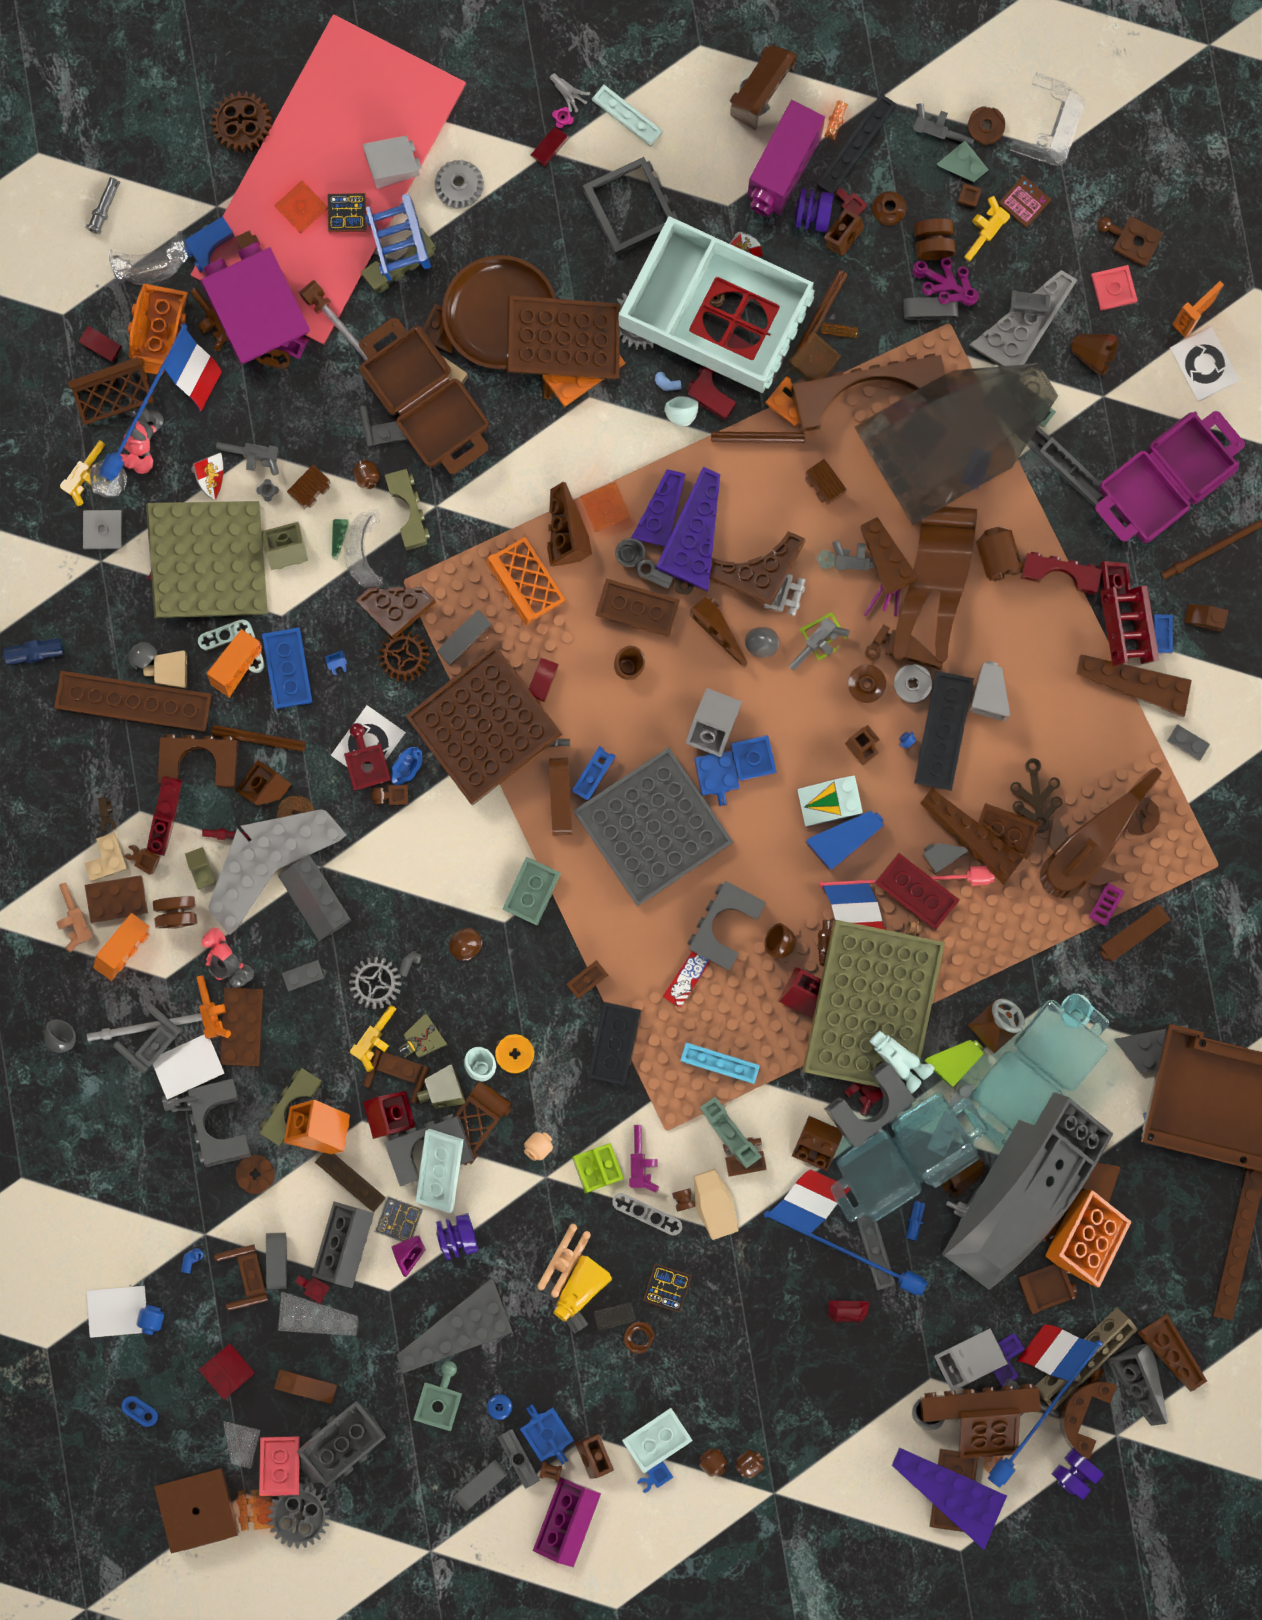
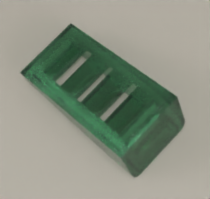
M348 519L333 520V560H337L340 555L349 527Z

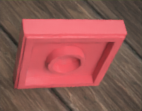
M1128 265L1091 274L1100 311L1137 303L1138 300Z

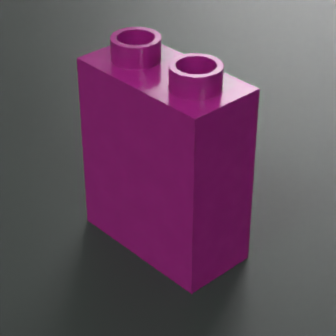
M791 99L749 178L747 199L752 201L749 207L754 212L764 217H770L772 212L781 216L822 138L825 116Z
M258 242L239 250L238 254L241 261L231 266H227L224 258L205 266L203 269L207 277L200 281L240 365L310 332L309 326L271 247L262 250Z

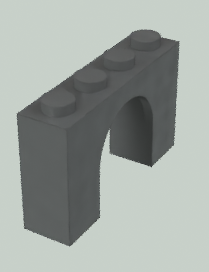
M725 881L724 884L720 883L717 887L715 901L710 900L706 911H708L705 918L701 917L696 926L699 928L697 934H692L687 944L690 945V951L730 971L739 953L722 945L715 939L712 933L714 918L722 911L736 910L757 921L766 902Z
M885 1061L869 1073L883 1094V1105L877 1115L870 1119H859L846 1101L840 1097L824 1108L844 1138L854 1148L863 1146L870 1136L881 1132L885 1124L895 1121L899 1113L909 1110L912 1107V1103L916 1101L892 1066Z
M230 1079L189 1089V1095L185 1097H199L196 1100L188 1101L187 1106L192 1107L193 1114H190L192 1126L196 1125L197 1133H194L196 1144H200L201 1151L198 1152L200 1163L204 1162L206 1167L251 1157L246 1134L221 1140L210 1136L205 1129L206 1117L213 1108L239 1101L234 1080Z
M453 1114L442 1117L443 1121L436 1124L434 1120L424 1124L425 1128L418 1130L415 1127L406 1130L407 1135L400 1137L398 1133L388 1137L389 1141L384 1144L399 1186L419 1180V1174L413 1159V1149L417 1141L425 1136V1132L428 1129L464 1139L460 1165L474 1160L459 1116L454 1117Z

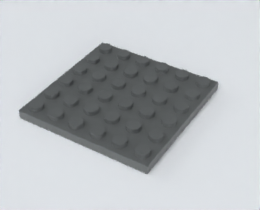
M669 747L573 811L637 907L733 843Z

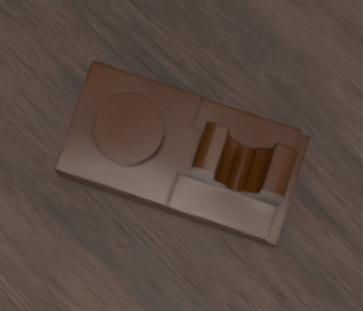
M596 960L569 981L567 986L579 999L609 975Z

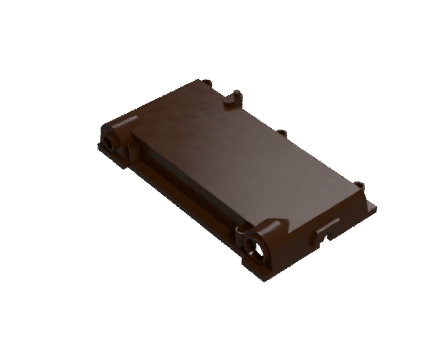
M1168 1024L1144 1121L1141 1142L1262 1172V1052L1204 1038V1032Z

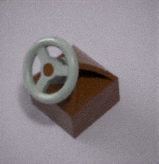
M996 999L966 1027L993 1055L1023 1029L1025 1020L1022 1011L1015 1003L1008 999ZM1001 1004L1007 1005L1011 1009L1006 1010ZM1015 1013L1018 1016L1019 1023L1014 1019Z

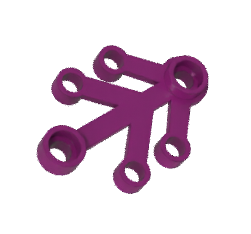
M943 258L940 264L941 269L944 270L945 277L930 270L924 261H918L914 264L912 274L915 277L924 278L927 276L939 283V285H933L930 282L924 283L922 287L923 294L931 295L932 293L940 292L938 301L941 304L962 301L963 304L971 306L978 301L979 293L971 288L968 280L969 270L966 267H959L956 274L961 280V287L956 284L951 269L953 262L950 258ZM946 291H954V292L957 293V294H951V295H950V294H949L948 292H946Z

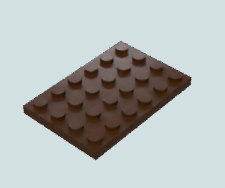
M508 296L507 372L618 380L620 362V303Z

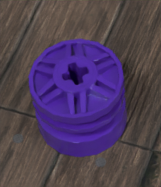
M802 188L797 198L794 216L795 228H800L801 220L806 221V230H808L811 222H815V231L827 233L834 193L821 192L819 199H815V192L811 190L810 198H805L807 189Z
M469 1213L456 1216V1225L452 1226L451 1221L447 1218V1228L443 1227L441 1220L436 1222L437 1239L446 1260L452 1259L451 1250H454L455 1256L458 1258L459 1248L463 1247L466 1255L479 1252Z

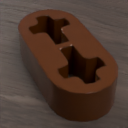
M278 349L267 352V355L271 356V358L264 357V360L261 359V356L256 358L260 364L277 369H286L291 362L288 353ZM284 356L287 361L280 365L279 361L274 359V357L281 358Z

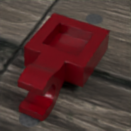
M841 187L835 192L834 196L843 202L840 207L843 210L847 209L859 216L868 206L855 193L849 196Z
M298 1275L295 1283L306 1288L304 1294L318 1303L322 1302L330 1288L329 1285L315 1277L310 1282Z

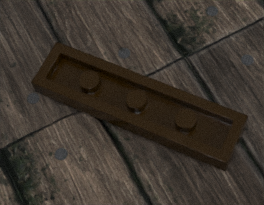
M322 1153L314 1162L372 1212H375L386 1199L382 1193L336 1154Z

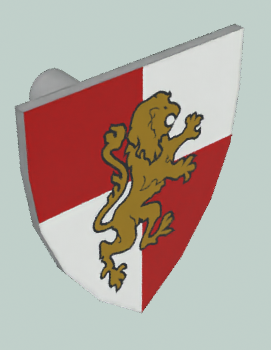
M737 232L730 242V245L754 256H763L760 243L749 234Z
M221 453L193 463L191 468L192 472L195 473L201 490L213 500H216L223 481Z

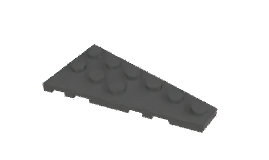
M491 1278L397 1354L403 1373L513 1333L494 1279Z

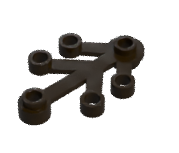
M1031 758L1026 762L1025 769L1030 773L1032 794L1026 791L1019 782H1013L1010 790L1014 794H1019L1033 805L1035 814L1025 808L1022 801H1016L1012 808L1014 812L1021 813L1030 820L1036 822L1038 820L1043 821V826L1038 827L1037 833H1043L1050 826V816L1063 803L1060 797L1055 796L1051 799V805L1043 813L1042 804L1060 786V780L1056 777L1051 778L1048 786L1040 795L1038 772L1041 769V763L1038 759ZM1031 763H1034L1036 765L1035 770H1031L1029 768V765ZM1052 780L1057 781L1058 785L1056 787L1051 785ZM1017 784L1020 787L1019 791H1014L1013 785ZM1058 799L1060 805L1055 806L1053 800ZM1017 803L1022 805L1021 810L1015 808Z

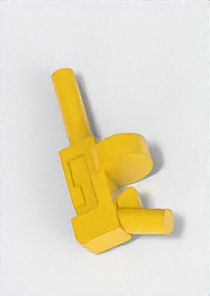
M994 196L987 199L991 206L987 212V215L991 216L990 219L987 220L977 214L972 220L981 231L978 233L980 235L964 256L969 262L986 240L990 241L1002 224H1005L1010 218V214L998 206Z
M100 440L84 463L79 461L68 476V479H64L60 485L63 491L73 497L77 506L84 503L80 496L84 490L81 486L82 483L85 481L94 487L98 482V479L90 474L92 471L90 466L106 445Z
M391 1004L375 1027L370 1026L358 1044H354L350 1050L352 1055L362 1061L367 1072L374 1069L370 1061L374 1056V1053L370 1052L374 1045L383 1052L389 1047L379 1038L382 1036L380 1031L396 1010Z

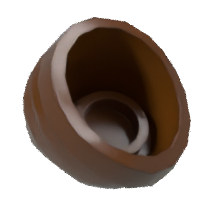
M635 646L622 648L616 654L614 660L615 672L624 680L637 678L645 666L644 654Z
M782 923L775 924L765 937V949L773 958L788 956L793 952L796 945L794 933Z
M472 928L458 930L449 941V952L454 958L461 961L472 959L482 947L480 934Z

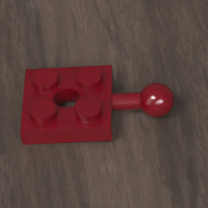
M355 723L350 727V734L356 738L359 750L344 753L354 791L391 781L381 743L366 747L363 739L365 728L360 723ZM365 762H370L373 765L371 772L367 773L362 770V765Z

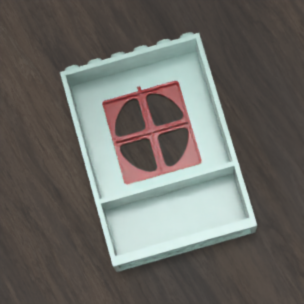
M669 216L619 313V326L763 393L765 388H770L773 381V372H778L782 355L785 356L790 347V339L793 340L795 338L798 324L802 323L805 318L806 306L810 307L813 302L815 290H813V282ZM727 292H736L743 295L735 314L732 315L711 306L710 301L712 298ZM749 300H756L764 309L768 321L765 329H761L741 319ZM705 312L714 314L729 322V326L720 342L713 340L707 333L703 324ZM738 326L759 335L761 338L757 344L744 349H733L727 346L735 328Z

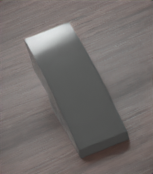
M477 610L437 652L451 665L492 624Z

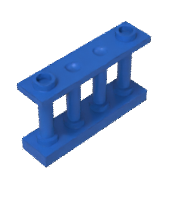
M409 193L402 195L403 203L400 206L373 214L369 206L366 207L367 215H365L367 225H371L381 260L379 269L381 275H385L388 281L392 280L390 271L416 262L418 264L421 263L424 269L431 267L414 203ZM401 213L407 214L408 219L405 222L378 231L376 221ZM407 229L412 231L413 236H410V239L385 247L382 246L380 238ZM410 246L417 248L415 255L387 264L386 254Z

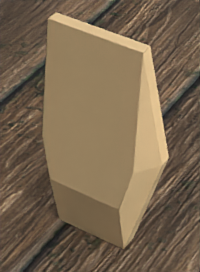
M712 1169L694 1175L695 1207L711 1239L714 1240L738 1232L733 1196L717 1171Z

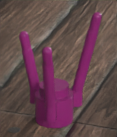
M882 584L867 607L864 616L868 615L882 593ZM901 589L886 596L882 609L886 611L891 595L894 596L896 593L895 617L898 615Z

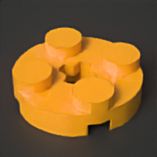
M517 1034L508 1035L500 1041L496 1048V1060L501 1068L507 1072L521 1073L528 1069L533 1062L534 1048L525 1037ZM514 1048L517 1049V1052L521 1053L520 1056H517V1059L509 1056V1053L513 1052Z

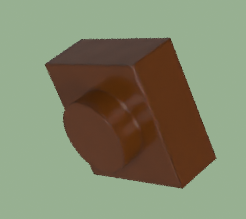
M964 183L958 203L976 208L982 189Z

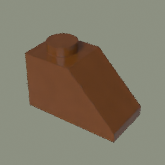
M1188 604L1184 623L1222 632L1229 610L1208 605Z

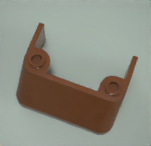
M772 44L769 47H764L760 54L762 58L739 93L735 92L730 99V103H732L730 108L731 116L753 130L757 129L759 115L789 70L793 72L796 70L798 55L790 50Z

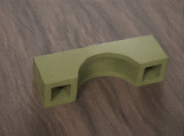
M421 227L430 258L435 253V244ZM413 246L408 247L404 258L415 255L417 248ZM377 261L361 271V275L373 292L377 294L387 290L391 282L399 281L404 277L406 271L409 269L411 271L414 270L419 264L416 262L390 271L392 278L390 281L387 280L385 275H381L379 269L381 263Z
M407 469L386 474L385 478L391 497L404 500L410 508L409 520L400 529L405 549L410 550L428 545L427 539L430 536L427 527L423 528L422 521L425 518L422 509L418 510L416 504L420 500L417 491L413 492L411 486L415 484L412 473L408 474Z
M303 1068L300 1071L296 1070L291 1078L293 1083L290 1087H285L280 1095L283 1097L279 1104L277 1102L270 1110L272 1113L269 1120L265 1119L260 1126L262 1130L260 1134L278 1146H281L284 1142L287 1127L286 1111L290 1103L300 1097H313L323 1082Z

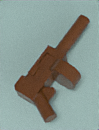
M194 288L190 293L206 312V319L198 325V328L202 333H206L212 328L217 331L213 332V336L217 340L213 349L220 351L224 342L228 341L214 310L198 289Z

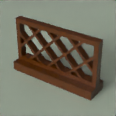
M137 357L68 381L84 426L142 405L143 401L136 399L140 388L145 390L146 393L150 389L143 367L145 366L143 358ZM140 371L142 377L139 384L130 380L133 373ZM117 378L125 380L121 390L113 387ZM128 383L137 386L133 396L124 392ZM100 384L108 386L104 396L95 392ZM111 388L119 392L115 402L107 399ZM83 390L90 392L87 402L80 399L78 392ZM152 394L147 404L155 402ZM94 395L102 398L98 408L90 405ZM122 395L131 398L129 405L126 407L119 405ZM105 401L114 405L109 413L101 410ZM88 407L96 410L94 417L87 420L85 415Z

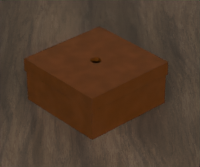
M223 1468L154 1486L171 1554L239 1535L240 1532Z

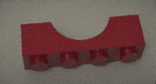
M1031 552V554L1027 553L1025 556L1021 579L1040 582L1045 575L1051 572H1063L1073 579L1077 591L1096 595L1102 569H1098V566L1093 564L1083 566L1079 565V562L1075 560L1065 562L1061 561V558L1057 556H1049L1047 558L1042 557L1041 553Z

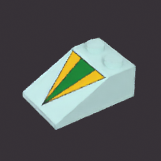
M855 775L797 789L805 827L856 817L863 813Z

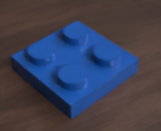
M768 735L731 743L739 782L777 773Z

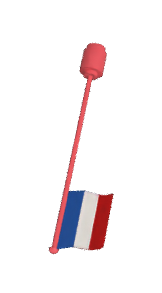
M970 866V870L966 871L965 875L930 876L934 880L967 878V882H971V886L994 883V875L987 869V866ZM876 880L819 882V887L824 888L832 905L835 920L886 930L883 925L878 902L869 885L875 883Z

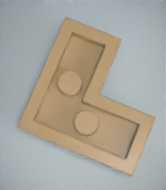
M115 833L97 838L102 857L84 863L91 882L128 869Z

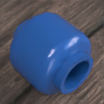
M146 1305L145 1308L139 1310L136 1325L142 1328V1333L153 1335V1331L161 1330L164 1313L160 1311L161 1308Z
M494 1395L488 1401L487 1411L494 1419H505L512 1412V1402L506 1395Z

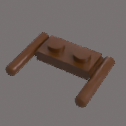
M255 1244L214 1255L215 1261L237 1257L247 1296L246 1299L227 1303L225 1305L226 1310L230 1311L268 1301Z

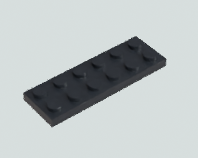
M936 671L914 784L952 791L974 678Z

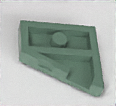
M966 141L937 163L939 167L973 182L989 170Z

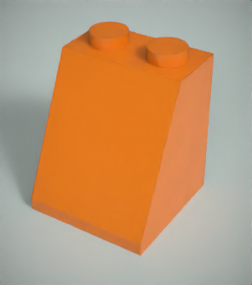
M316 1100L290 1106L284 1143L328 1154L343 1152L346 1146L350 1115Z

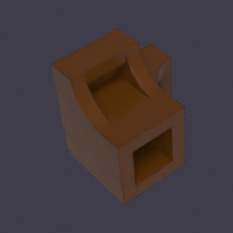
M867 725L851 736L845 745L859 762L865 765L879 753L875 744L880 739Z

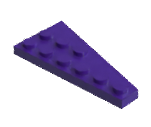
M703 467L658 561L656 569L708 592L721 474Z
M899 1447L892 1466L984 1550L1007 1495Z

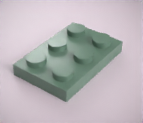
M526 857L503 906V910L538 925L561 876V872Z

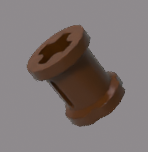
M543 1461L539 1478L553 1479L558 1483L562 1465L554 1466Z

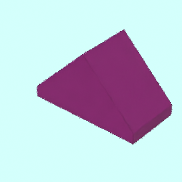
M417 1235L391 1246L396 1262L404 1277L408 1276L426 1251L420 1236Z

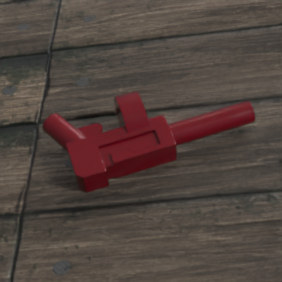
M852 1082L853 1085L845 1090L844 1093L848 1098L857 1091L862 1094L863 1097L859 1098V1101L863 1104L860 1114L867 1117L872 1105L880 1100L883 1094L872 1085Z

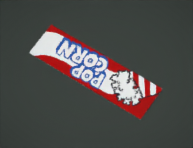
M691 952L662 997L681 1008L710 961Z

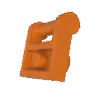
M786 376L765 403L795 427L798 423L794 400L782 391L785 387L791 391L793 385L791 379Z

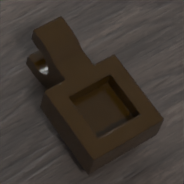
M106 797L98 798L102 820L101 831H106L105 826L107 823H111L112 829L117 830L116 823L110 819V813L113 812L112 802L108 801Z

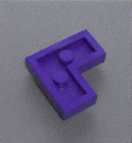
M1015 1333L998 1342L1008 1363L992 1371L1001 1386L1004 1385L1006 1379L1014 1380L1019 1377L1009 1362V1359L1025 1350Z

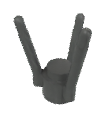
M176 1095L167 1100L166 1096H163L162 1102L165 1111H192V1107L178 1106H181L183 1102L196 1100L199 1097L190 1096L180 1099V1096Z

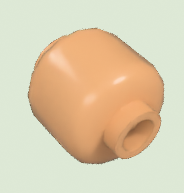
M545 1132L533 1133L524 1143L525 1154L533 1161L543 1160L553 1149L552 1138Z

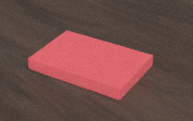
M260 1437V1496L299 1495L300 1455L297 1453V1450L300 1449V1437Z

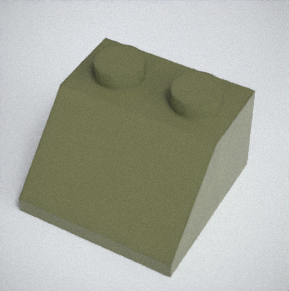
M299 522L262 531L265 551L271 570L282 569L286 566L308 561Z

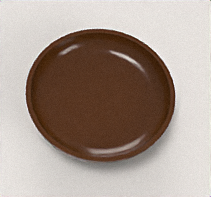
M495 255L470 263L454 277L445 293L442 318L449 340L461 355L483 367L507 369L508 296L556 299L550 282L538 268L520 258Z

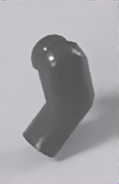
M412 951L402 960L398 974L406 977L413 962L419 964L422 955L418 954L417 951Z

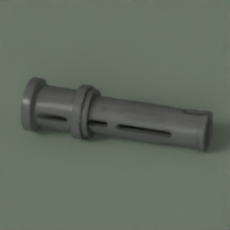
M109 177L97 208L92 211V218L89 224H86L85 228L88 231L101 235L103 223L108 219V209L121 183L117 179Z

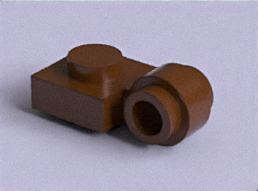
M883 624L871 645L866 648L865 656L867 659L874 661L879 658L881 653L880 644H885L891 635L888 633L890 629L888 626ZM874 650L876 654L871 655L869 651Z
M408 785L388 786V792L385 791V788H373V792H371L374 804H385V800L389 799V805H407Z

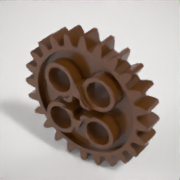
M238 91L236 97L233 93H230V99L224 96L225 102L218 101L220 108H214L217 114L211 115L212 119L215 120L211 122V126L214 127L212 132L217 134L215 138L217 141L221 140L222 146L227 144L228 150L234 146L235 152H238L239 148L245 152L246 147H249L252 151V145L255 144L257 147H260L258 141L265 142L263 136L270 135L266 129H272L271 124L268 123L272 121L271 116H268L271 112L267 109V104L262 103L261 97L256 100L254 93L251 97H249L247 91L244 96ZM249 109H254L251 115L246 114ZM236 111L235 115L231 117L228 116V113ZM250 127L256 128L252 133L247 132ZM231 129H237L236 133L233 135H230L229 131Z

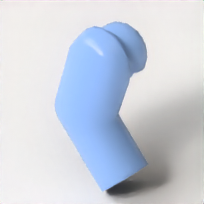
M658 372L655 375V382L662 390H681L680 380L670 381L663 372Z

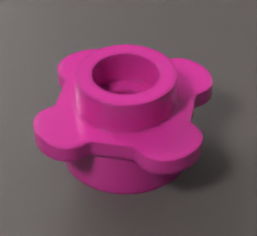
M563 107L552 113L558 128H563L564 125H571L574 122L568 107Z

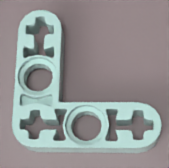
M242 619L201 634L198 638V644L205 651L227 645L239 633L238 629H240L241 624L248 626L245 629L248 634H251L254 638L255 635L250 623ZM221 631H229L230 638L228 640H221L219 636ZM216 633V638L218 639L219 643L216 644V641L214 640L210 642V646L208 647L205 644L202 645V642H204L205 637H207L209 640L213 639L214 636L212 634ZM261 653L256 658L257 662L261 661L258 665L259 668L255 669L251 665L249 667V670L253 673H259L264 669L265 663Z

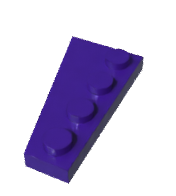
M666 470L631 538L637 539L640 542L666 547L672 533L686 473Z

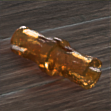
M840 100L836 101V106L833 114L829 117L830 122L824 134L826 138L830 136L829 139L831 140L836 139L839 127L844 122V113L848 107L846 102L842 105L843 101Z

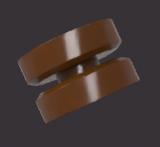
M180 896L154 900L153 911L166 913L154 918L155 928L177 929L198 924L196 913L184 912L196 907L195 897Z

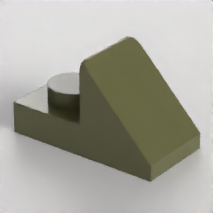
M201 847L185 853L188 867L193 875L197 889L215 884L216 880L204 848Z

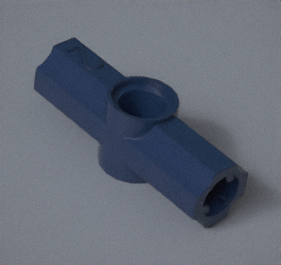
M60 638L41 642L40 640L28 641L23 643V645L3 648L6 665L21 662L34 663L42 661L43 658L63 655V645Z

